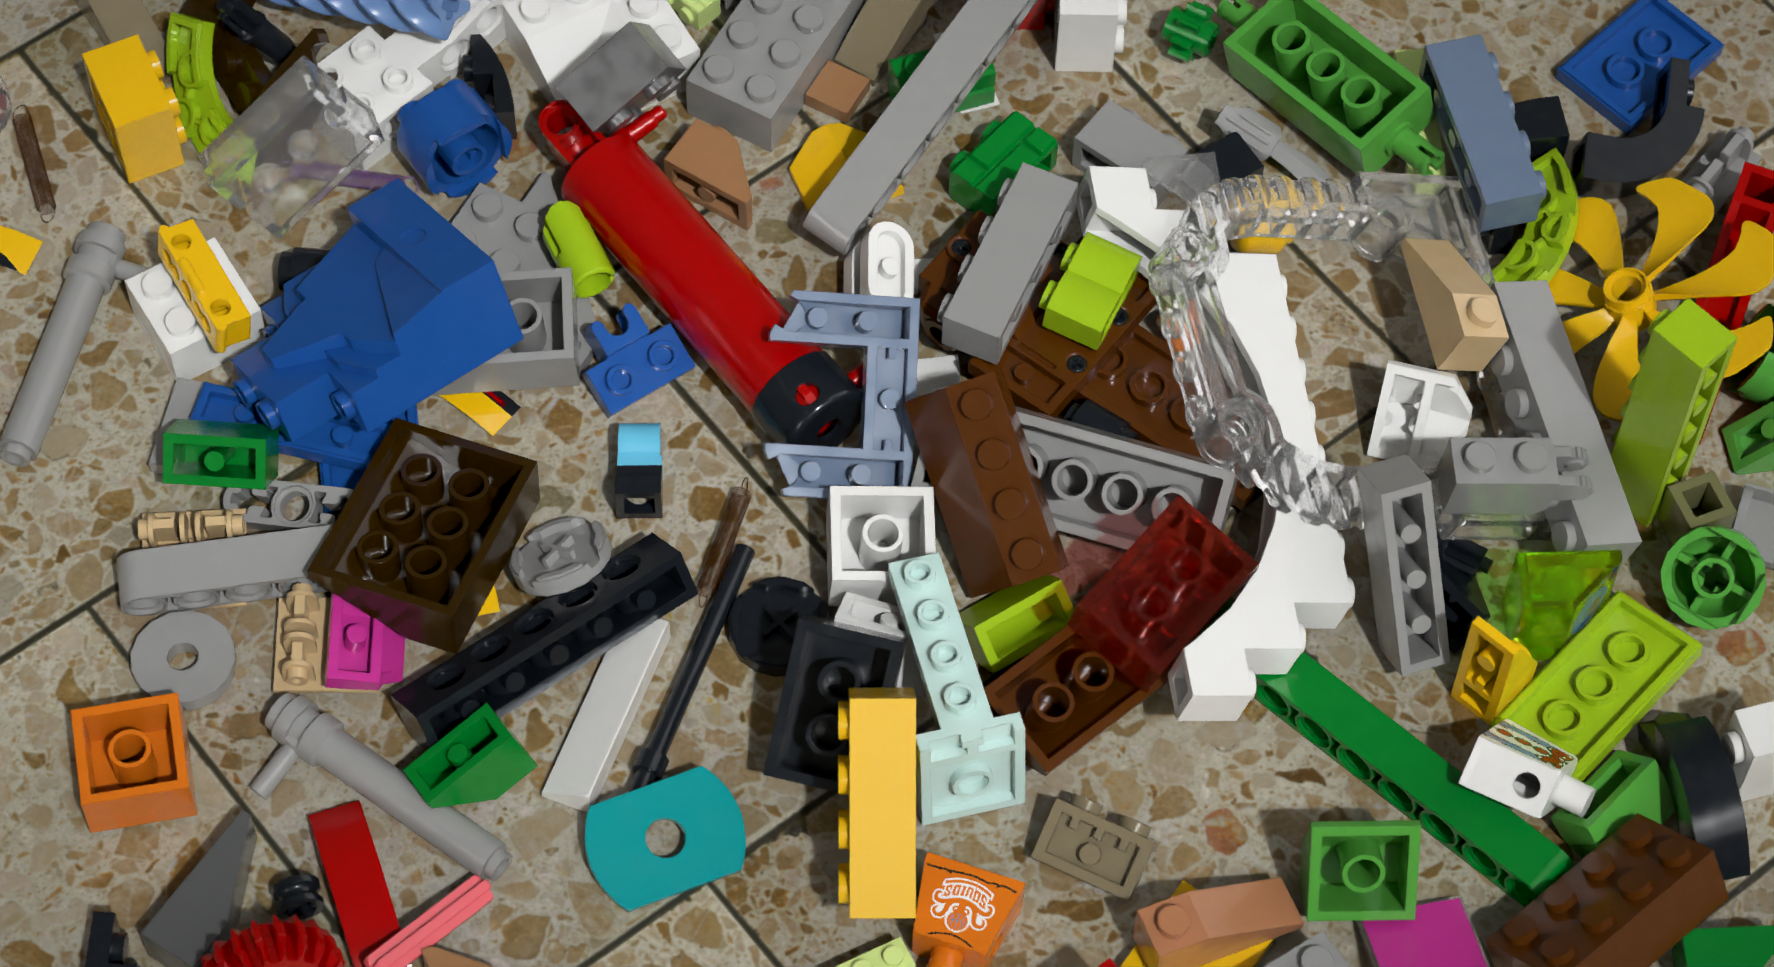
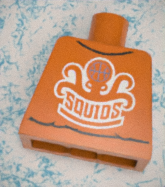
M927 852L914 921L912 951L916 955L929 958L926 967H989L1021 912L1025 882Z

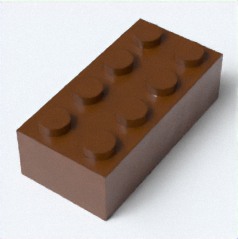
M1637 813L1514 917L1508 920L1501 928L1487 938L1485 943L1494 967H1649L1727 901L1729 895L1714 850Z

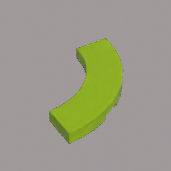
M171 12L167 30L166 69L167 74L173 75L175 95L181 110V114L178 116L186 136L192 140L197 151L200 153V161L212 173L233 185L249 187L259 139L244 132L232 120L219 96L212 63L215 23L186 14Z
M1556 147L1532 162L1534 170H1540L1544 176L1547 190L1546 198L1541 200L1536 221L1527 222L1523 237L1518 239L1506 257L1490 273L1482 278L1489 287H1491L1493 282L1547 280L1549 283L1568 254L1578 224V194L1567 164Z

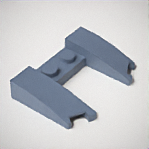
M793 290L789 297L797 302L784 328L776 324L772 326L768 333V341L864 350L859 448L763 443V453L766 460L776 456L788 483V487L780 490L782 496L828 500L830 486H911L914 431L904 402L916 398L920 298Z

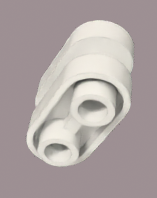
M888 221L877 223L863 237L862 241L852 248L844 260L843 293L914 297V245L910 235L903 227Z

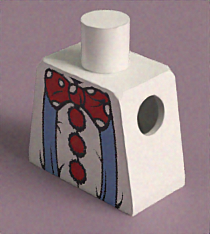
M1509 719L1503 720L1479 735L1459 780V784L1536 818H1542L1557 806L1582 818L1587 812L1596 792L1595 788L1571 777L1578 763L1575 755Z

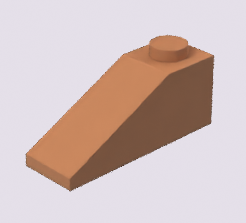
M1282 877L1187 891L1141 908L1136 913L1133 939L1147 967H1199L1301 929L1304 926V922Z

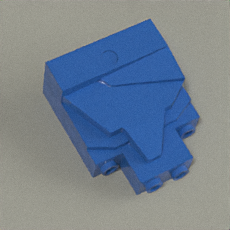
M398 178L347 207L353 226L318 264L284 283V294L260 307L268 324V327L263 329L266 339L231 359V363L239 378L233 382V386L241 401L247 408L255 405L260 418L267 428L271 431L278 428L291 442L296 441L339 414L345 421L353 418L367 433H370L524 339L494 260Z

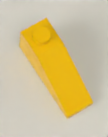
M1477 616L1471 623L1450 696L1486 724L1490 725L1532 681L1538 662L1532 658L1525 646L1518 641L1508 639L1480 616Z

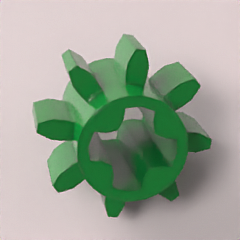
M1196 1L1188 2L1185 9L1175 6L1169 13L1161 34L1162 39L1172 43L1167 54L1187 63L1190 60L1194 61L1196 54L1206 58L1212 51L1220 32V25L1210 21L1214 9Z

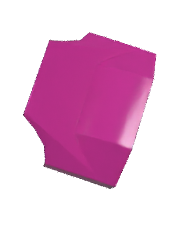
M332 592L326 638L325 687L379 690L384 684L403 682L405 637Z

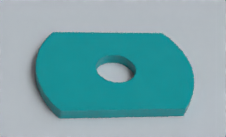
M699 766L591 805L586 817L584 842L587 861L597 883L613 902L629 913L741 872L745 859L746 833L742 813L731 792L711 771L703 766ZM660 820H669L680 826L685 836V844L677 855L662 858L649 850L645 837L648 828L653 823Z

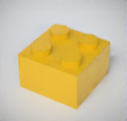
M138 34L83 53L82 57L96 111L129 184L185 164L180 145L187 143L188 140L178 116L181 114L180 106L172 87L165 88L161 79L164 78L163 69L155 50L146 52Z

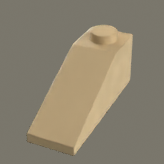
M1404 238L1400 245L1437 370L1482 372L1509 339L1496 294L1448 240Z

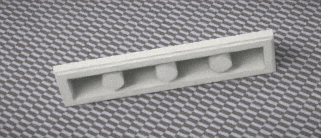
M658 619L605 653L541 793L542 797L587 813L589 807L596 804L670 640L669 621Z

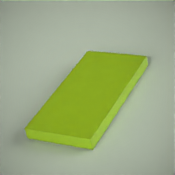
M1618 590L1490 723L1489 729L1503 720L1509 719L1575 755L1578 763L1571 777L1583 782L1702 655L1703 644Z

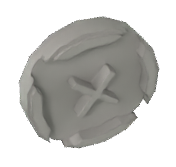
M571 516L557 519L533 530L526 537L529 543L521 551L517 545L511 553L509 568L519 589L529 595L552 596L566 593L586 584L603 570L610 560L612 545L603 525L596 520L591 524L586 523L584 517Z

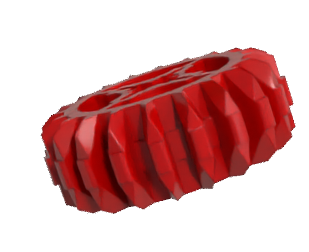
M274 914L267 923L257 924L252 920L250 927L243 931L231 929L229 940L214 941V952L201 957L202 967H344L345 965L341 949L337 947L333 936H330L328 929L318 927L314 919L301 922L296 914L290 916L284 922H281Z

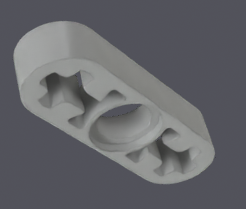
M274 480L266 490L228 487L223 496L224 509H242L239 507L240 501L249 500L252 493L259 501L271 504V512L264 506H249L247 514H243L244 521L247 523V529L277 532L334 524L337 518L332 514L323 513V504L331 511L341 512L353 490L342 487ZM297 496L307 497L310 503L307 514L297 521L287 520L285 508L288 502Z

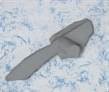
M1226 103L1214 122L1221 128L1225 137L1237 131L1260 161H1265L1271 156L1291 172L1312 196L1341 194V189L1317 163L1302 152L1279 141L1282 137L1280 126L1250 107L1238 108Z

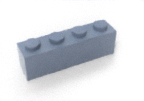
M1481 34L1425 45L1419 76L1431 88L1435 118L1479 232L1536 221L1541 200L1546 198V183L1540 170L1535 171L1530 160L1531 148L1526 132L1524 130L1519 131L1515 122V106L1512 95L1509 91H1503L1500 84L1499 64L1494 52L1487 51Z

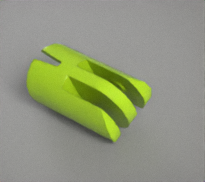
M558 201L552 205L545 216L542 237L556 267H571L577 298H589L603 292L612 284L615 271L592 227L578 205L570 201Z

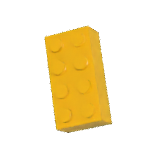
M849 688V701H838V740H849V755H838V794H849V809H838V849H849V863H838V904H849L850 918H916V696L914 688Z

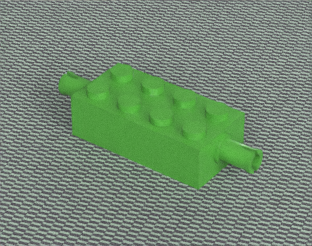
M1221 0L1217 8L1218 17L1237 29L1223 42L1230 75L1367 182L1395 155H1398L1411 165L1424 178L1433 175V171L1428 168V165L1438 171L1445 159V153L1419 135L1435 119L1431 88L1318 0H1269L1259 10L1247 0H1232L1233 4L1228 0Z

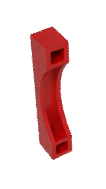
M1745 161L1708 268L1720 262L1736 248L1744 221L1757 223L1772 234L1774 233L1773 170ZM1752 294L1746 296L1697 298L1696 304L1725 328L1735 330L1741 328ZM1716 396V398H1715L1713 407H1712V409H1711L1709 418H1708V420H1707V423H1706V426H1705V428H1704V431H1703V434H1702V437H1701V439H1700L1699 444H1700L1701 441H1702V438H1703L1704 432H1705V430H1706L1707 424H1708V422H1709V419H1710L1712 410H1713V408H1714V405H1715L1717 396Z

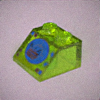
M1621 550L1516 553L1502 599L1506 637L1510 640L1518 641L1525 646L1536 661L1556 656L1608 601L1622 562Z

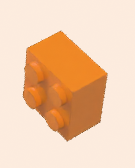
M178 692L70 710L80 802L91 833L198 815L187 724Z

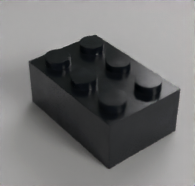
M806 614L799 617L763 775L838 792V755H849V740H838V701H849V688H896L907 638Z

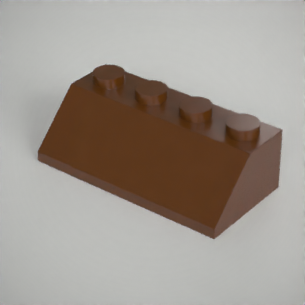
M1002 369L904 402L970 598L1010 588L1061 571L1069 566Z
M1137 572L984 688L993 718L1020 712L1025 726V765L1046 777L1169 682L1168 673L1182 650L1192 643L1195 638L1141 573Z

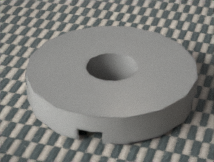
M192 610L170 612L151 621L137 636L131 651V671L144 697H152L178 692L184 711L200 709L216 701L230 687L235 675L236 648L226 627L211 615ZM190 652L198 656L196 664L187 670H177L170 666L172 659L180 653Z

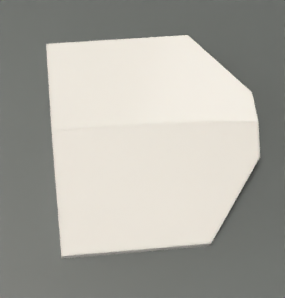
M1388 359L1367 455L1389 459L1408 454L1418 467L1435 470L1450 437H1465L1467 435L1473 405L1457 375Z

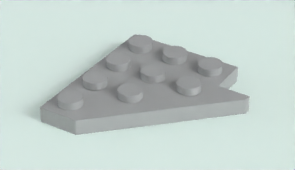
M546 172L541 174L522 202L485 184L479 183L451 222L455 228L494 260L498 272L557 268L542 237L545 216L550 207L558 202L550 174ZM577 298L580 378L595 357V353L584 336V330L593 322H596L589 298Z

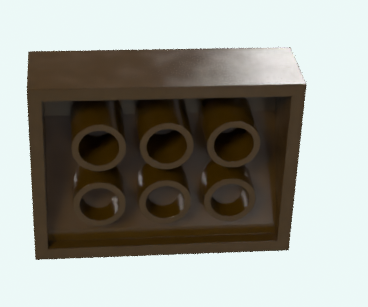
M395 418L308 568V577L404 637L457 654L540 501L537 461Z

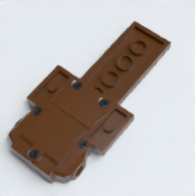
M978 210L965 226L948 240L947 245L919 274V321L929 339L941 349L953 352L956 349L941 344L943 323L937 321V315L947 293L954 295L960 285L957 282V278L964 258L967 254L975 256L980 246L977 243L978 235L985 218L988 216L981 210ZM995 212V213H993V214H991V215H989V216L995 217V215H996L997 212ZM1083 235L1076 242V244L1079 245L1081 243L1082 239L1084 238ZM1060 241L998 365L973 356L968 362V373L977 377L1002 369L1013 402L1016 405L1053 417H1057L1072 399L1081 405L1086 400L1091 399L1132 424L1130 429L1140 434L1139 441L1240 468L1231 504L1243 511L1262 488L1259 450L1244 403L1236 388L1138 325L1164 296L1140 272H1138L1130 292L1117 312L1106 337L1097 351L1043 327L1042 323L1046 310L1039 308L1042 295L1050 280L1059 283L1065 271L1060 270V265L1069 245Z

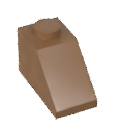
M696 118L664 158L665 174L687 199L748 230L752 225V195L738 140L733 138L724 128L716 125L711 126Z

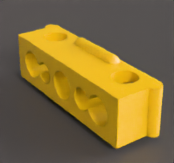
M190 219L171 227L161 225L158 231V255L214 350L224 353L226 347L249 339L251 315L195 221Z

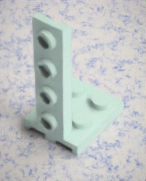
M939 552L888 563L892 589L937 727L935 731L916 735L917 810L922 826L1025 803V726L1021 714L1017 712L993 718Z

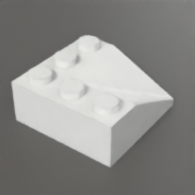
M512 0L503 4L506 39L548 103L556 100H566L555 86L629 21L649 24L686 68L677 77L681 85L664 100L686 90V79L701 59L700 48L667 0ZM655 98L640 110L642 111L660 102ZM566 127L565 129L569 132L573 127Z

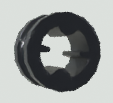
M295 875L277 882L272 888L273 897L278 901L275 907L277 917L287 920L290 916L296 914L299 920H304L322 912L325 905L323 897L318 894L321 890L319 878L313 875Z

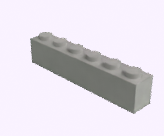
M1547 280L1493 282L1490 289L1497 296L1509 339L1492 358L1490 367L1493 374L1497 376L1505 399L1506 413L1513 421L1518 438H1553L1554 446L1583 447V449H1587L1590 464L1584 467L1583 470L1558 472V475L1591 477L1594 493L1582 500H1551L1544 512L1552 532L1553 546L1559 552L1566 572L1613 569L1617 566L1620 568L1642 543L1549 284Z

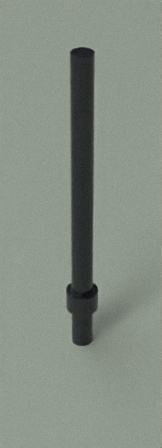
M737 544L649 744L647 748L640 749L633 764L632 771L635 775L627 792L658 782L663 778L669 764V759L666 755L754 558L755 551L748 545Z

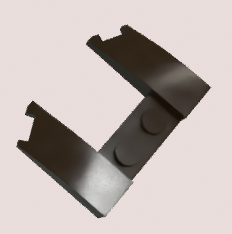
M187 0L180 13L215 23L212 44L213 72L243 118L239 127L250 136L259 139L255 158L256 166L289 165L291 161L285 160L280 163L279 161L293 159L338 79L337 72L322 74L318 69L316 56L321 47L329 43L327 32L324 28L312 29L272 75L256 48L249 42L242 41L236 32L217 18L221 12L216 7L218 0ZM243 0L252 8L256 0Z

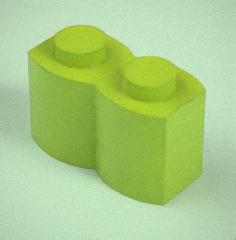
M1090 232L1085 234L1079 245L1071 242L1060 265V270L1065 271L1059 283L1050 280L1040 300L1039 308L1046 310L1042 326L1097 351L1138 275L1142 256Z

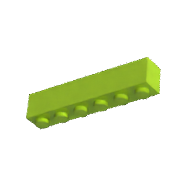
M1689 297L1673 312L1669 308L1661 311L1647 329V333L1650 335L1649 342L1638 357V361L1641 363L1640 370L1629 384V389L1632 390L1631 397L1620 411V415L1623 417L1622 424L1611 438L1615 445L1610 455L1633 518L1645 528L1657 518L1667 486L1686 480L1738 338Z

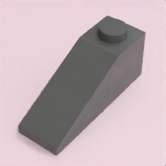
M241 810L140 933L147 954L165 967H202L201 957L214 952V941H227L230 939L231 929L237 930L257 841L254 824L249 813Z

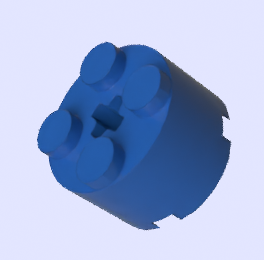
M462 79L450 80L443 87L432 91L419 101L408 102L398 113L397 119L400 122L397 133L398 149L434 194L439 195L438 192H446L450 198L473 193L479 183L486 185L498 173L494 165L498 162L501 155L507 160L511 152L512 137L507 127L474 88L468 86Z

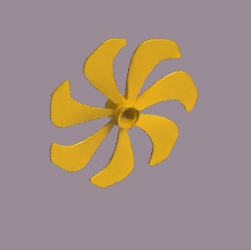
M1672 177L1656 179L1636 187V192L1649 200L1658 209L1659 214L1655 241L1642 271L1632 267L1624 268L1619 224L1611 204L1601 198L1585 197L1578 199V224L1573 242L1580 246L1602 271L1606 278L1603 288L1562 269H1558L1548 283L1556 305L1598 309L1562 321L1574 354L1611 327L1615 326L1617 328L1602 357L1593 388V400L1598 412L1607 419L1616 422L1623 421L1620 411L1631 397L1632 390L1629 389V384L1640 370L1638 361V332L1646 330L1660 313L1657 311V301L1687 299L1688 297L1746 296L1762 291L1774 279V235L1757 223L1744 221L1736 248L1727 257L1697 275L1654 291L1651 281L1707 228L1714 217L1715 209L1709 196ZM1765 316L1747 326L1729 330L1738 338L1723 378L1738 373L1771 348L1774 332L1771 316Z

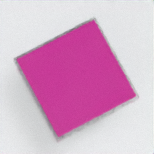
M1462 896L1416 903L1415 920L1357 921L1356 927L1371 967H1490Z

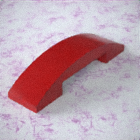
M360 800L308 815V819L333 896L353 967H365V957L401 929Z

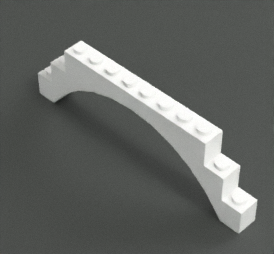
M1089 166L1078 187L1076 204L1082 235L1085 236L1087 232H1090L1142 256L1138 272L1144 275L1186 314L1217 353L1244 403L1259 450L1264 503L1258 550L1244 588L1231 608L1182 650L1168 673L1176 721H1237L1248 703L1255 697V674H1287L1299 655L1305 650V629H1336L1348 609L1353 606L1355 600V586L1353 580L1347 577L1343 559L1345 554L1344 537L1341 533L1337 532L1334 519L1335 496L1332 489L1327 487L1325 478V451L1323 446L1318 444L1315 433V406L1312 401H1308L1305 388L1306 366L1304 360L1299 358L1296 347V321L1293 316L1289 315L1286 302L1287 280L1283 274H1280L1276 254L1222 253L1221 235L1214 229L1211 211L1156 209L1157 196L1155 190L1149 187L1146 168Z

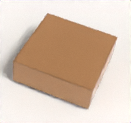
M828 60L805 93V104L842 122L848 123L870 90V79Z

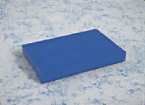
M1638 0L1557 69L1555 79L1628 136L1653 114L1656 75L1671 57L1690 60L1689 79H1694L1722 54L1724 44L1668 0Z

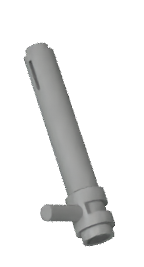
M100 221L89 223L87 229L79 233L74 244L76 254L71 255L63 271L64 285L0 437V457L11 465L27 467L30 461L37 459L103 295H107L111 291L115 278L125 281L150 269L123 260L126 254V247L124 245L126 236L120 229L109 223Z
M285 693L269 710L265 719V727L272 731L271 737L282 746L249 787L260 797L267 800L298 758H301L312 767L320 765L483 880L488 877L490 880L496 881L507 870L511 863L512 855L507 852V845L452 806L432 809L403 771L344 731V724L329 713L320 714L318 706L304 695L296 697L292 693Z

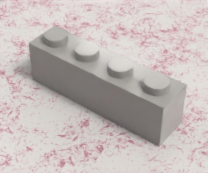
M1024 162L1015 179L1007 178L997 200V205L1000 208L995 217L988 215L985 218L978 235L977 243L980 246L975 256L967 254L962 262L957 282L960 283L954 295L947 293L940 305L937 321L943 323L941 344L998 365L1076 211L1079 183Z
M1408 454L1357 467L1378 647L1401 676L1450 663L1431 480Z

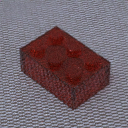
M1178 495L1078 603L1067 625L1145 693H1148L1175 663L1182 650L1204 631L1241 590L1259 563L1183 497Z

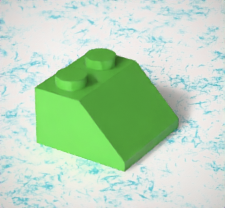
M1420 820L1310 822L1302 840L1299 887L1307 921L1415 920L1421 838Z

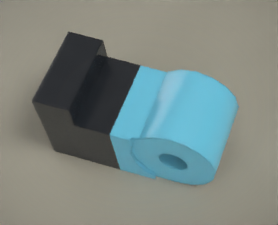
M661 423L619 424L617 475H615L617 519L663 518ZM627 498L653 499L646 504H634Z

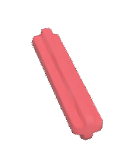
M478 875L469 877L368 954L364 959L365 967H407L422 955V949L437 944L489 904L493 899V894L490 890L491 884Z

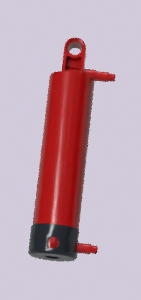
M556 100L547 104L542 109L538 121L540 130L551 153L567 171L561 187L562 198L580 207L596 237L752 414V419L773 443L829 447H838L844 442L861 421L863 362L846 374L834 359L819 346L768 341V333L772 326L776 324L784 328L791 314L637 143L657 128L661 121L667 118L664 108L661 105H656L650 111H645L626 127H622L605 138L601 132H593L567 100ZM566 127H573L569 132L558 135L560 130Z

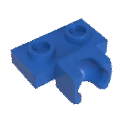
M631 303L625 304L616 314V320L621 328V335L609 333L603 323L599 321L593 322L584 330V336L600 364L587 370L582 376L607 418L696 367L670 323L648 335L650 332L636 307Z

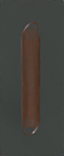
M28 111V114L25 115L30 117L23 119L28 121L18 123L13 113L12 121L37 211L40 210L38 209L39 207H45L40 205L50 203V206L54 207L52 211L54 212L56 203L31 114ZM41 214V219H42L43 222H46V223L50 222V221H44L43 218H42V215H47V214Z
M744 489L746 490L744 496L736 493H742L739 491H732L696 586V589L700 592L699 606L702 591L714 593L706 594L707 596L702 595L706 597V604L707 598L713 597L718 588L751 497H748V499L742 498L749 492L747 489Z

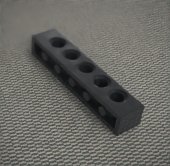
M652 532L610 558L603 570L586 584L569 592L547 597L391 694L392 700L409 735L424 749L428 750L485 703H488L500 718L504 717L699 593L681 552Z

